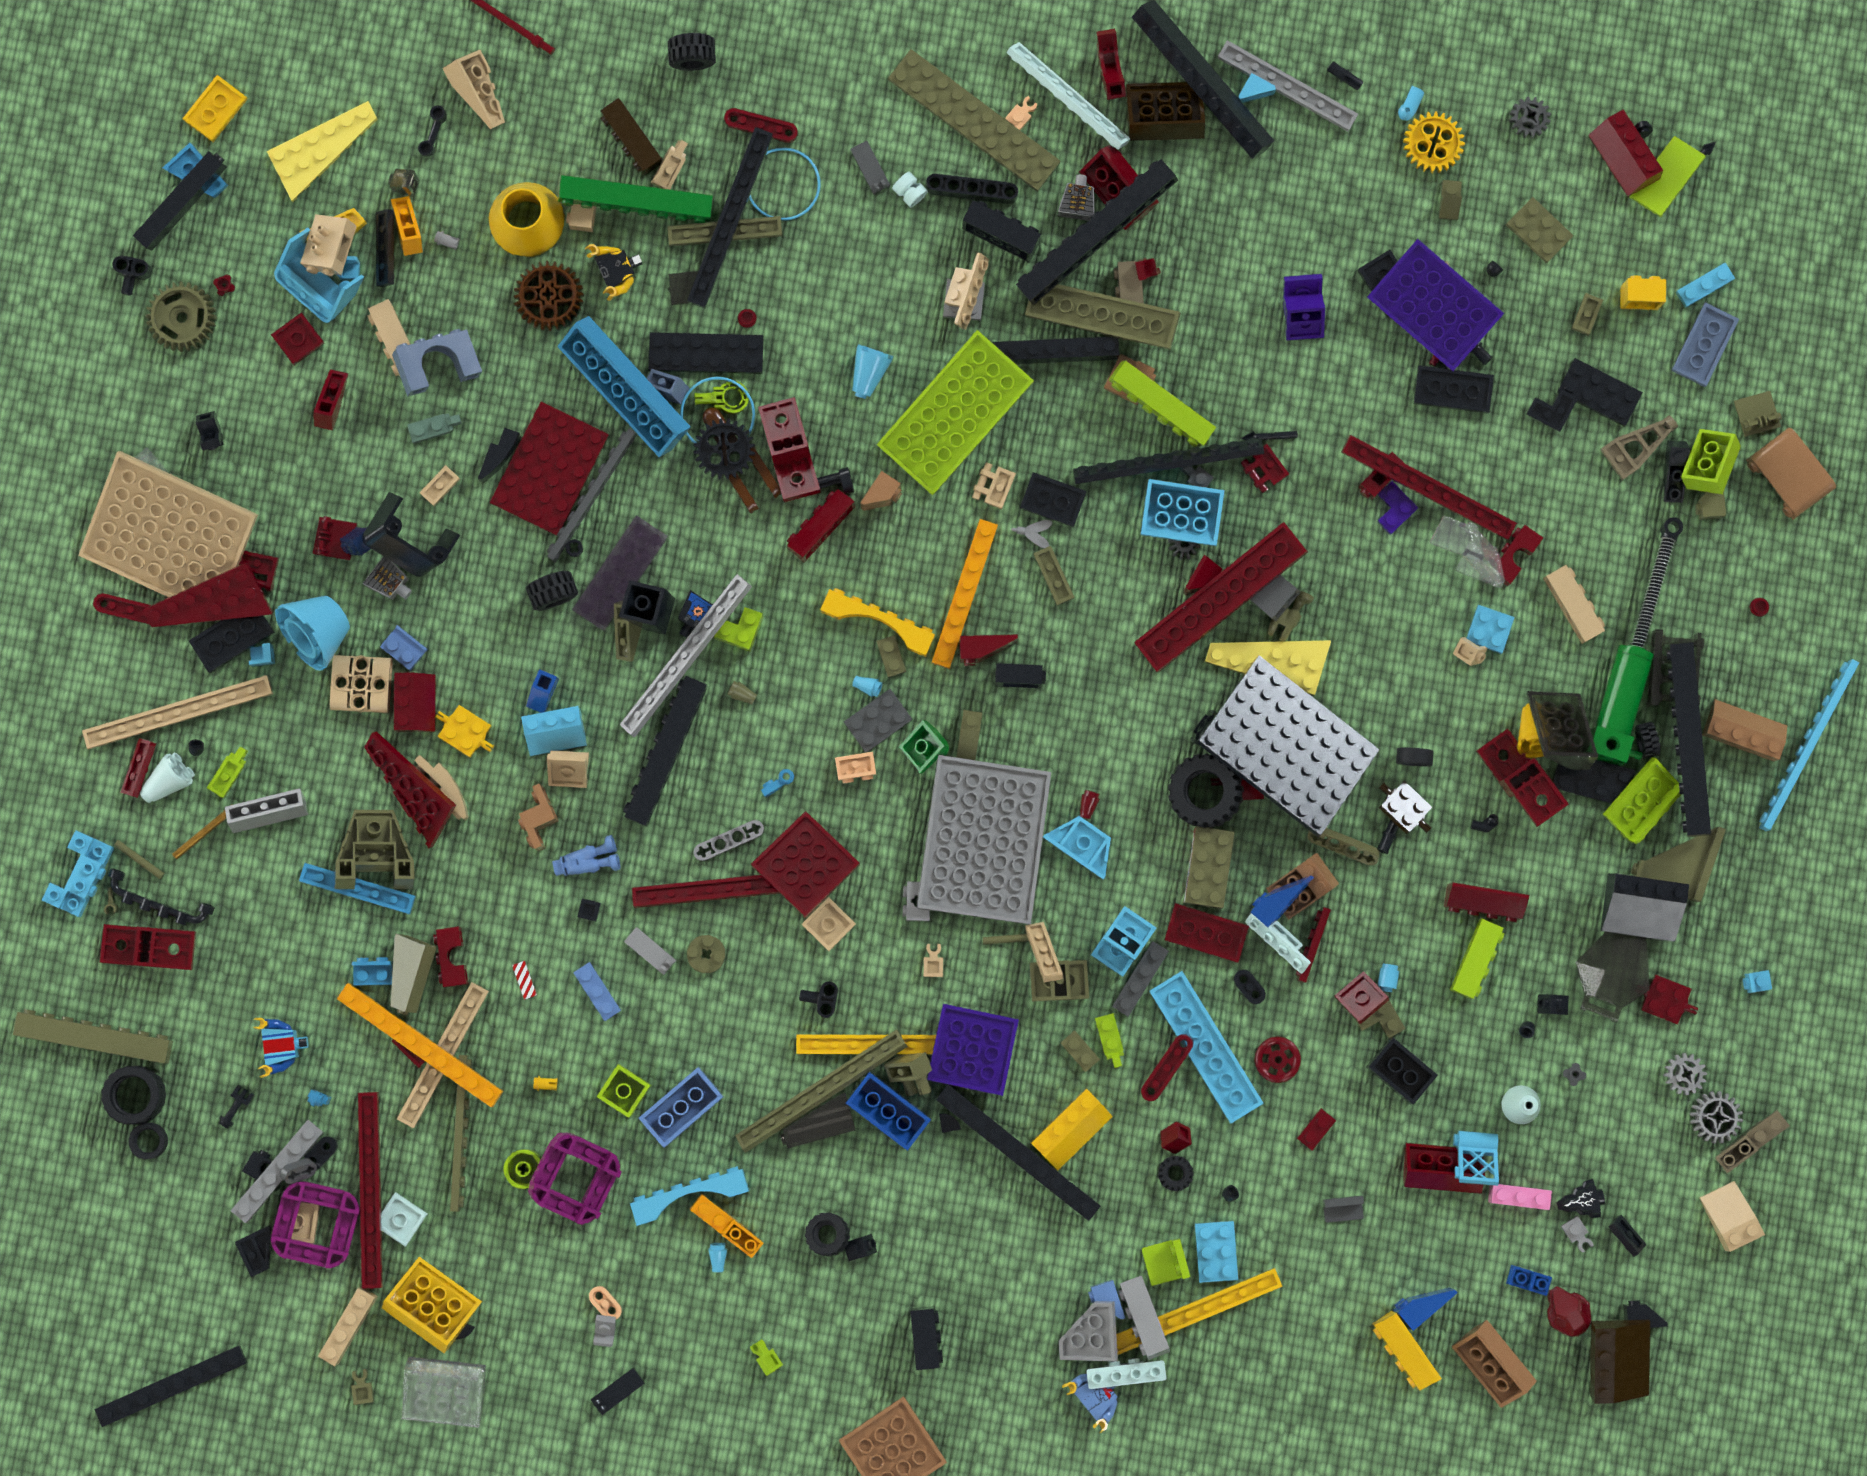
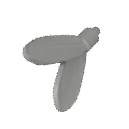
M1042 520L1027 527L1017 526V528H1012L1011 530L1016 532V534L1025 535L1040 548L1049 547V543L1038 532L1048 529L1052 525V521Z

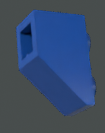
M539 669L531 687L526 707L540 713L545 712L559 678Z

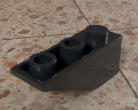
M1667 440L1664 469V502L1683 503L1685 485L1681 476L1690 454V447L1686 441Z

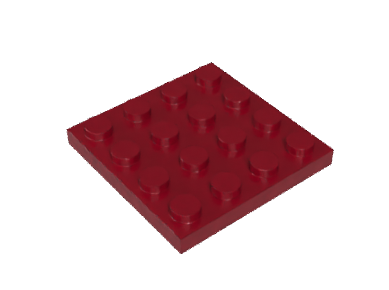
M805 811L751 863V866L806 918L860 866V863Z

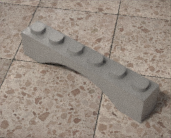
M307 1120L232 1208L231 1212L244 1223H248L283 1181L280 1177L282 1168L287 1164L301 1160L324 1132L310 1120Z

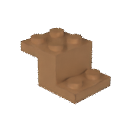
M539 783L532 786L534 791L531 792L535 802L539 805L519 813L520 819H518L522 830L527 831L529 835L526 837L530 848L532 847V849L537 851L545 849L538 831L559 822L544 787Z

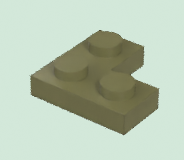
M1390 1000L1362 1024L1357 1022L1361 1031L1379 1022L1387 1038L1405 1030Z

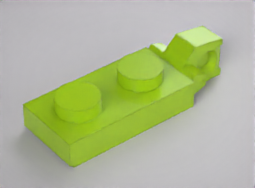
M240 746L235 754L231 752L229 756H226L207 789L225 798L245 767L246 761L243 759L248 750Z
M1114 1013L1095 1018L1104 1055H1106L1107 1060L1112 1059L1114 1068L1121 1067L1120 1056H1124V1049Z

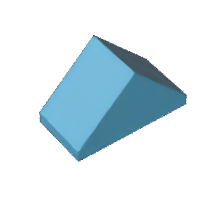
M1251 73L1238 98L1242 103L1274 95L1276 87Z

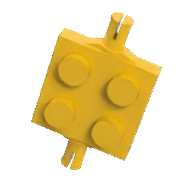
M458 705L454 713L449 717L441 711L436 714L435 718L444 722V727L439 733L438 738L469 758L480 746L489 752L494 748V745L485 740L486 734L492 726L464 707Z

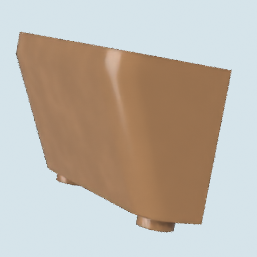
M1787 428L1746 459L1748 468L1753 473H1762L1784 501V508L1782 510L1792 520L1836 488L1834 480L1792 428Z

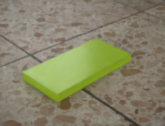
M1674 136L1656 159L1663 169L1661 179L1632 194L1630 198L1661 218L1706 156Z

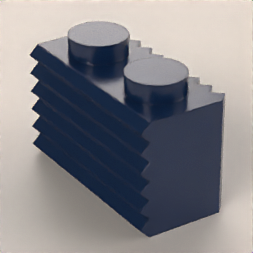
M355 527V529H352V532L349 531V534L340 538L342 543L340 546L346 554L362 556L371 549L363 543L362 539L367 528Z

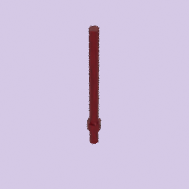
M470 0L530 40L531 44L535 47H540L550 55L554 53L555 48L546 43L544 38L538 34L534 35L484 0Z

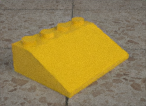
M418 1257L385 1298L381 1309L445 1354L482 1301L421 1257Z

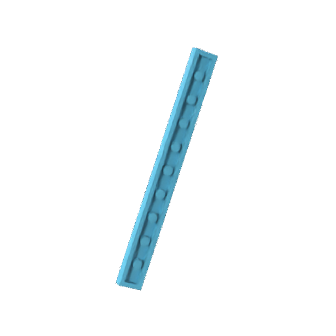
M1854 659L1842 664L1839 670L1841 672L1840 677L1833 681L1830 687L1833 689L1832 692L1824 698L1822 702L1824 707L1821 712L1818 711L1813 719L1815 723L1812 729L1809 728L1807 730L1803 746L1800 745L1795 752L1797 756L1795 761L1791 762L1786 769V772H1788L1786 778H1782L1777 786L1779 789L1777 795H1773L1768 803L1770 806L1768 812H1764L1759 820L1761 822L1760 829L1764 831L1771 830L1859 664Z

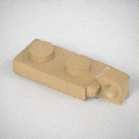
M678 140L675 147L671 146L651 181L652 184L662 189H671L686 160V154L683 152L688 143Z

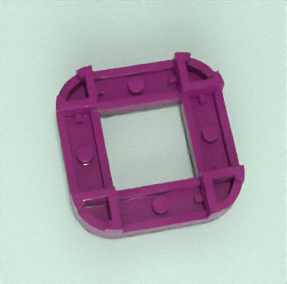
M557 1133L548 1144L530 1180L528 1194L542 1208L544 1207L580 1225L589 1223L595 1218L598 1219L602 1213L599 1211L616 1178H620L619 1160L609 1150L573 1133ZM567 1154L598 1167L581 1202L550 1188Z
M307 1181L289 1184L282 1193L271 1235V1244L274 1251L284 1259L296 1260L324 1268L340 1265L349 1254L351 1240L359 1215V1205L356 1198L348 1191ZM301 1201L339 1210L329 1247L291 1239Z

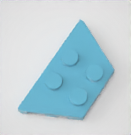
M1080 816L1043 836L1045 840L1104 880L1111 837Z

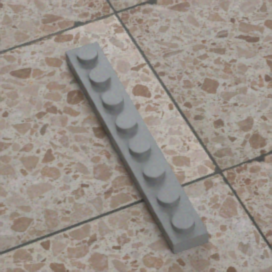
M1228 40L1218 55L1219 60L1248 76L1253 73L1275 85L1276 92L1349 132L1358 116V113Z

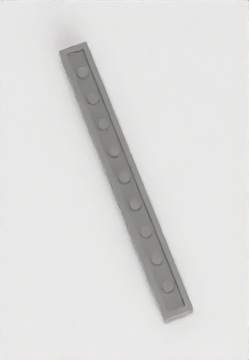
M737 574L620 723V726L631 736L636 737L752 588L741 576Z

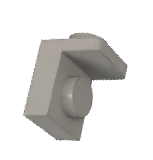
M596 1315L594 1345L613 1346L616 1317Z

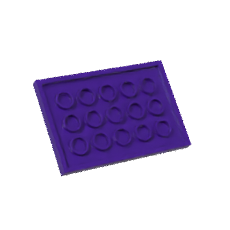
M1418 238L1367 296L1369 300L1452 371L1459 366L1504 314Z

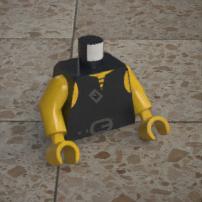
M594 244L588 245L585 249L591 250L592 253L586 256L592 258L596 255L594 258L607 285L603 294H610L607 300L611 301L614 296L627 293L636 278L633 268L643 265L639 254L628 258L625 250H620L619 248L608 246L596 247Z

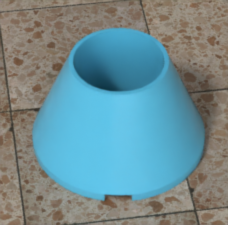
M328 596L281 604L275 610L276 621L287 642H292L299 650L296 654L306 664L319 671L328 666L350 629L345 613Z

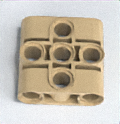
M334 655L332 661L330 710L389 713L392 658ZM365 660L367 666L365 669L360 670L358 664L360 661ZM345 678L347 682L345 687L339 688L338 681ZM364 679L366 682L364 688L358 689L357 682ZM383 680L385 682L384 688L377 690L376 683ZM359 698L364 699V705L361 708H357L355 704Z

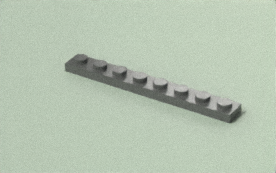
M629 428L627 432H622L618 439L620 443L616 448L613 447L608 455L610 457L609 460L599 468L598 473L600 474L597 479H593L588 486L590 490L586 496L582 495L579 499V507L569 515L567 526L560 529L557 534L558 540L555 544L552 543L549 546L547 557L551 561L556 563L567 542L576 532L636 438L637 434Z

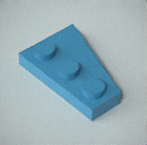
M189 143L162 168L183 180L203 156L193 144ZM219 176L205 193L216 198L228 187V184Z

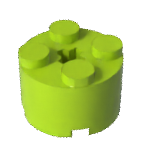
M530 1149L513 1152L504 1163L503 1170L507 1181L519 1189L529 1188L530 1180L542 1157ZM524 1164L529 1168V1171L525 1172V1174H523V1170H520V1166H524Z

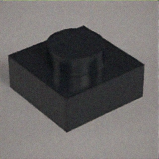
M582 898L577 917L597 922L601 903Z

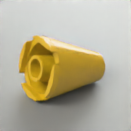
M1533 702L1526 704L1522 708L1517 744L1519 754L1522 755L1524 753L1528 758L1544 757L1548 755V751L1556 749V741L1540 705Z

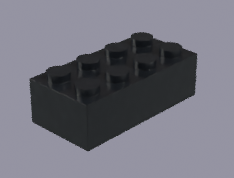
M973 200L963 218V230L1029 263L1040 244L1041 234L1038 233L1039 230L1032 226L1026 227L1022 225V222L1012 217L1010 219L1006 217L1005 213L998 209L992 210L988 208V205L978 200L976 202Z

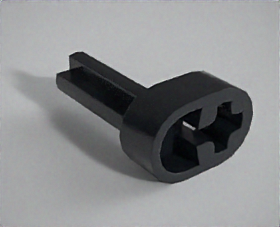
M848 467L839 469L838 473L817 478L820 489L842 483L845 494L855 492Z

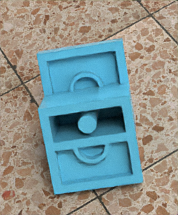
M1124 906L1091 956L1123 977L1156 930V927Z

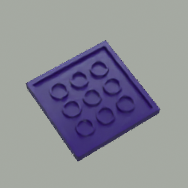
M943 1004L930 1063L932 1071L928 1073L927 1080L1003 1096L1019 1019Z

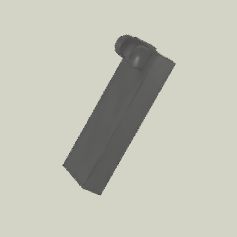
M868 141L850 149L873 195L890 187V183Z

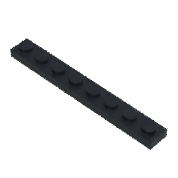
M239 1345L94 1410L101 1427H104L248 1362Z

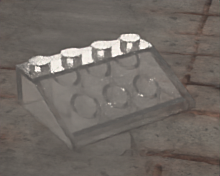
M408 1357L404 1368L402 1419L479 1428L485 1388L486 1365Z

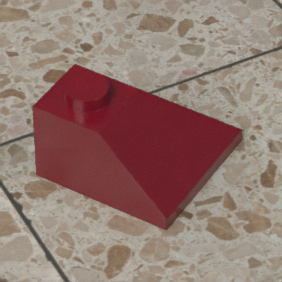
M1204 555L1187 583L1183 594L1196 593L1221 573L1223 569Z

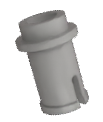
M437 231L434 239L437 245L442 244L454 250L457 249L460 241L459 238L444 234V231Z

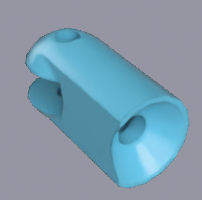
M1414 86L1411 87L1404 104L1398 110L1400 119L1405 121L1412 119L1424 96V92Z

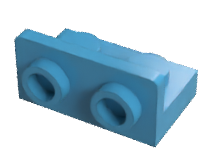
M378 957L376 961H369V958H357V962H352L353 985H392L393 961H388V957Z

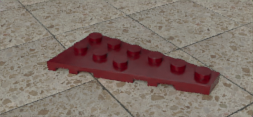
M377 731L371 733L364 748L376 767H380L385 774L383 777L387 783L390 782L395 790L393 791L395 797L408 817H411L416 823L418 833H422L427 841L425 844L428 849L432 848L454 811L456 804Z

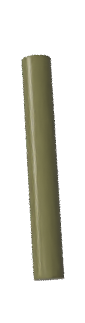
M120 840L115 842L114 846L154 876L162 879L165 874Z
M1027 934L983 937V945L1029 941Z

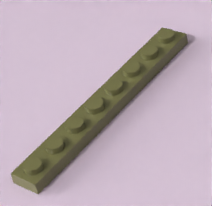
M459 1055V1060L472 1069V1059H469V1055ZM458 1084L450 1211L459 1212L464 1207L465 1198L461 1194L462 1188H465L466 1177L463 1176V1168H466L467 1157H464V1149H467L468 1145L465 1129L469 1127V1118H466V1110L470 1108V1098H467V1090Z

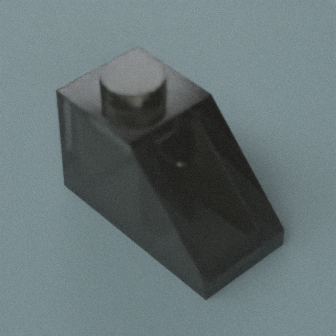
M395 169L394 174L391 173L388 184L393 192L414 198L420 180L414 170Z

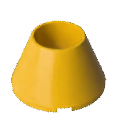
M531 182L517 183L504 189L494 200L489 213L490 230L498 245L510 254L526 257L538 256L550 250L560 239L565 221L563 207L558 202L557 196L548 188ZM533 202L541 207L540 216L531 226L518 228L508 223L510 211L517 204Z

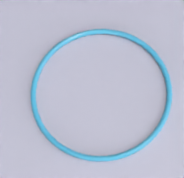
M775 148L767 151L766 155L781 150L798 153L811 163L817 176V192L810 206L798 215L781 218L782 221L792 220L804 215L815 204L820 192V176L813 161L804 153L792 148ZM751 195L749 196V200L751 201L752 205H753L761 214H763V215L766 216V217H774V216L768 215V214H766L765 212H763V211L754 203V201H753Z
M725 377L706 378L693 385L684 396L680 408V416L682 418L685 401L691 391L698 385L710 380H725L737 385L747 395L752 407V422L749 428L751 433L755 421L754 403L747 390L736 381ZM686 432L687 437H688L693 443H697V442L689 435V433Z

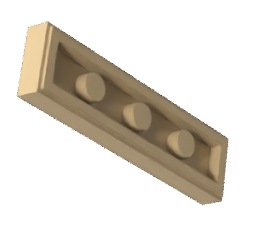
M1044 922L1025 925V931L1043 981L1050 982L1063 979V973Z

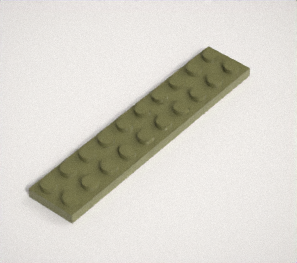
M910 49L888 77L891 83L1037 192L1061 162L912 49Z

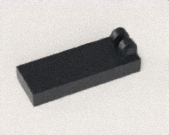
M633 1367L594 1396L591 1401L598 1412L603 1415L645 1384V1382Z

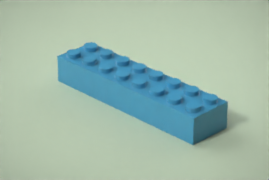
M589 316L577 321L557 346L658 457L672 451L690 429V425Z

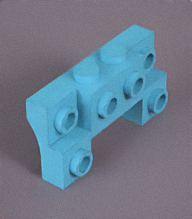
M75 830L67 848L81 855L65 888L50 883L42 901L77 917H81L90 897H94L98 887L96 885L99 879H103L106 873L105 866L115 847Z

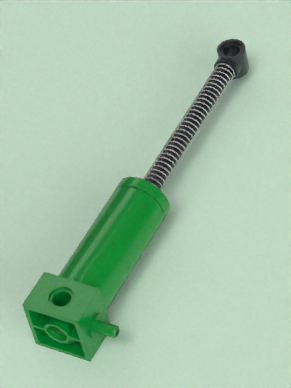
M1669 518L1661 525L1660 538L1662 543L1659 545L1660 550L1659 553L1657 552L1655 567L1653 566L1654 569H1652L1653 574L1650 576L1651 581L1648 583L1649 588L1646 590L1647 595L1644 597L1645 600L1643 601L1644 604H1642V612L1640 611V619L1638 618L1639 621H1637L1638 625L1635 628L1636 632L1633 635V642H1631L1632 645L1618 646L1596 725L1589 731L1583 752L1584 756L1618 766L1627 763L1629 757L1639 760L1642 758V752L1631 749L1634 741L1631 732L1654 654L1644 649L1643 646L1645 645L1647 632L1651 625L1650 622L1653 618L1652 615L1655 611L1654 608L1657 604L1656 601L1659 597L1663 577L1666 576L1665 570L1668 569L1667 565L1670 562L1669 559L1670 555H1672L1674 542H1677L1679 534L1683 531V523L1678 518ZM1668 524L1675 526V533L1668 530ZM1606 742L1609 743L1611 750L1607 748Z

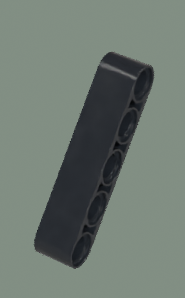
M931 174L926 180V189L933 195L1012 204L1018 198V187L1009 182L944 174ZM938 181L940 185L937 188H933L930 186V183ZM951 183H956L959 187L956 190H951L948 186ZM970 185H974L977 187V191L969 192L967 188ZM992 187L996 190V193L990 195L986 190ZM1012 190L1015 195L1008 197L1005 195V192Z

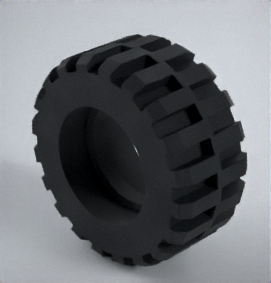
M1211 754L1193 755L1194 757L1186 758L1181 765L1178 764L1175 768V773L1171 774L1170 777L1171 783L1168 784V790L1170 791L1168 798L1172 803L1171 807L1174 812L1188 824L1203 828L1219 827L1224 825V822H1229L1233 818L1232 816L1235 813L1237 814L1239 811L1238 807L1243 802L1242 792H1244V786L1241 783L1242 778ZM1202 773H1211L1217 776L1224 788L1221 801L1210 809L1196 807L1188 795L1191 781Z

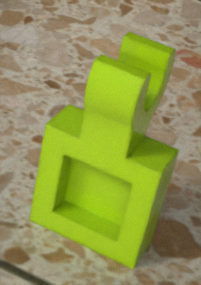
M762 1339L750 1346L751 1351L759 1356L756 1361L766 1376L783 1365L773 1348L768 1350Z

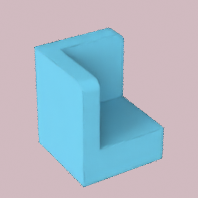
M347 256L342 275H337L340 280H354L360 276V261L356 256Z
M264 643L262 646L250 648V666L275 664L274 647L271 643Z

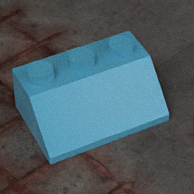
M579 706L521 717L530 756L587 746Z

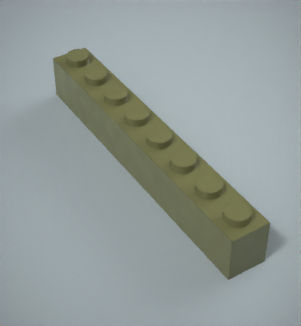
M24 1009V1012H17L13 1035L169 1064L173 1041L168 1040L166 1035L157 1034L156 1037H151L149 1032L139 1030L135 1034L130 1033L131 1029L119 1027L118 1030L111 1029L112 1025L100 1023L98 1027L93 1026V1022L81 1020L80 1023L73 1022L74 1018L62 1016V1019H55L54 1014L43 1013V1016L35 1015L36 1011Z

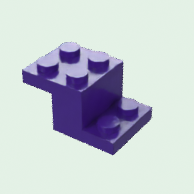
M1322 274L1284 277L1283 310L1286 319V341L1324 338L1325 304L1322 295Z

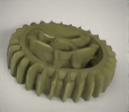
M180 281L179 287L172 282V288L165 285L166 291L159 288L160 295L153 294L156 300H149L153 306L146 307L151 312V314H146L145 317L151 319L146 324L152 326L148 329L150 333H154L152 337L155 340L158 339L157 342L160 345L164 343L163 346L166 349L171 345L172 351H175L177 347L180 352H183V347L190 351L191 345L197 349L196 343L198 342L204 345L202 339L209 340L206 334H213L210 326L216 327L212 320L217 319V316L212 314L216 312V309L211 307L214 305V302L212 300L208 301L210 296L205 294L203 289L198 291L199 287L197 285H194L192 288L189 282H187L186 287ZM182 295V298L165 305L169 298ZM199 309H204L203 324L201 327H197ZM180 313L187 314V320L183 323L177 320ZM163 326H166L178 334V337L172 339L163 333L161 329Z

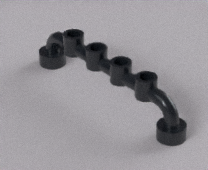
M114 868L110 869L108 876L111 877V889L115 894L122 897L121 901L129 905H132L133 902L139 903V908L148 912L151 911V908L158 911V916L168 919L169 915L176 917L175 922L181 925H186L187 922L198 924L203 922L208 914L213 915L215 907L200 902L198 910L201 911L200 915L192 916L184 911L155 902L150 898L121 889L118 882L119 880L123 881L126 873Z

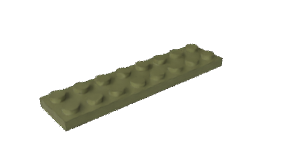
M1060 284L1054 287L1034 306L1028 301L1025 316L1169 350H1171L1181 315L1179 311Z

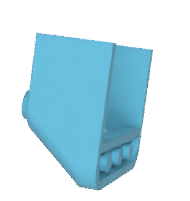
M306 228L288 240L274 271V276L282 287L321 321L329 323L355 297L364 276L360 275L351 282L342 281L338 286L332 279L321 272L317 274L307 272V268L300 264L306 246L305 241L310 232V229Z

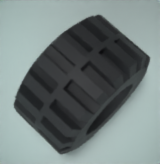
M684 33L676 35L667 41L669 66L672 68L696 71L709 68L716 63L715 39L709 35Z
M559 571L534 580L525 588L533 610L537 611L562 605L578 595V590L570 571Z

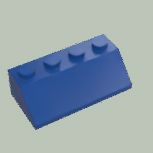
M872 1072L867 1074L846 1102L847 1105L907 1151L931 1121L928 1115Z

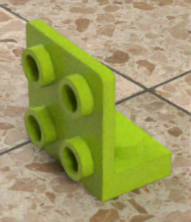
M1179 1238L1141 1249L1152 1286L1190 1277Z

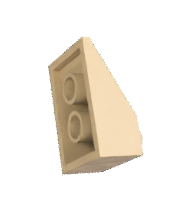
M1735 1181L1699 1197L1725 1251L1731 1252L1765 1235L1757 1217Z

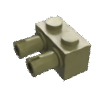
M926 1053L898 1055L884 1064L890 1082L901 1081L906 1096H912L918 1093V1091L920 1095H925L932 1091L926 1077L927 1073L932 1071Z

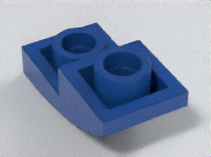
M1511 1265L1506 1284L1547 1296L1552 1277Z

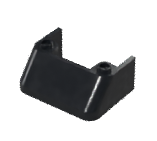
M388 492L363 534V543L410 574L417 577L424 576L446 560L460 534L445 529L437 544L432 546L428 553L425 554L398 537L402 529V522L394 516V513L403 498Z

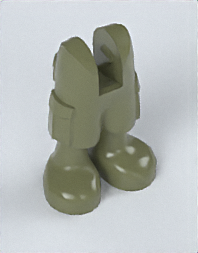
M1300 591L1301 593L1296 597L1291 610L1287 608L1277 621L1271 619L1267 634L1273 636L1278 624H1281L1285 627L1281 632L1279 640L1285 642L1301 619L1300 609L1305 604L1312 603L1314 597Z

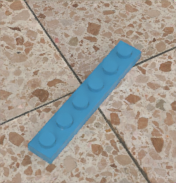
M304 863L299 879L300 882L407 914H411L416 898L414 895L357 878L355 880V889H335L334 871Z

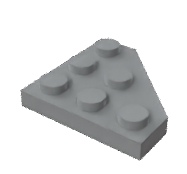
M1095 1301L1059 1340L1060 1360H1118L1115 1301Z

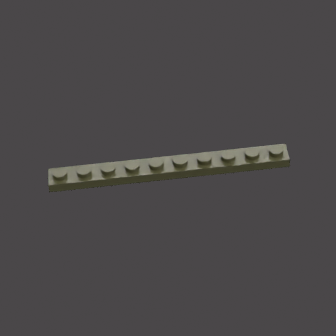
M895 1030L736 1134L735 1137L745 1153L907 1048L908 1046L899 1031Z

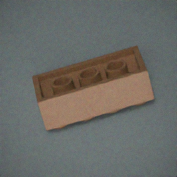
M1715 699L1702 736L1775 762L1780 760L1786 743L1787 725Z
M1488 1320L1474 1327L1452 1345L1454 1351L1501 1408L1528 1393L1537 1382Z

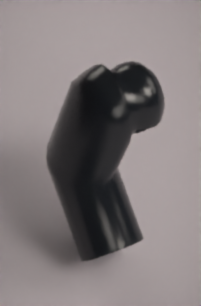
M1491 814L1483 822L1472 820L1470 829L1490 832L1498 825L1499 818L1497 815Z

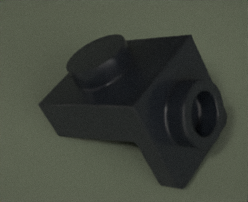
M1539 994L1537 1002L1538 1014L1568 1015L1569 996Z
M872 1234L848 1241V1245L845 1247L848 1261L877 1253L876 1242Z

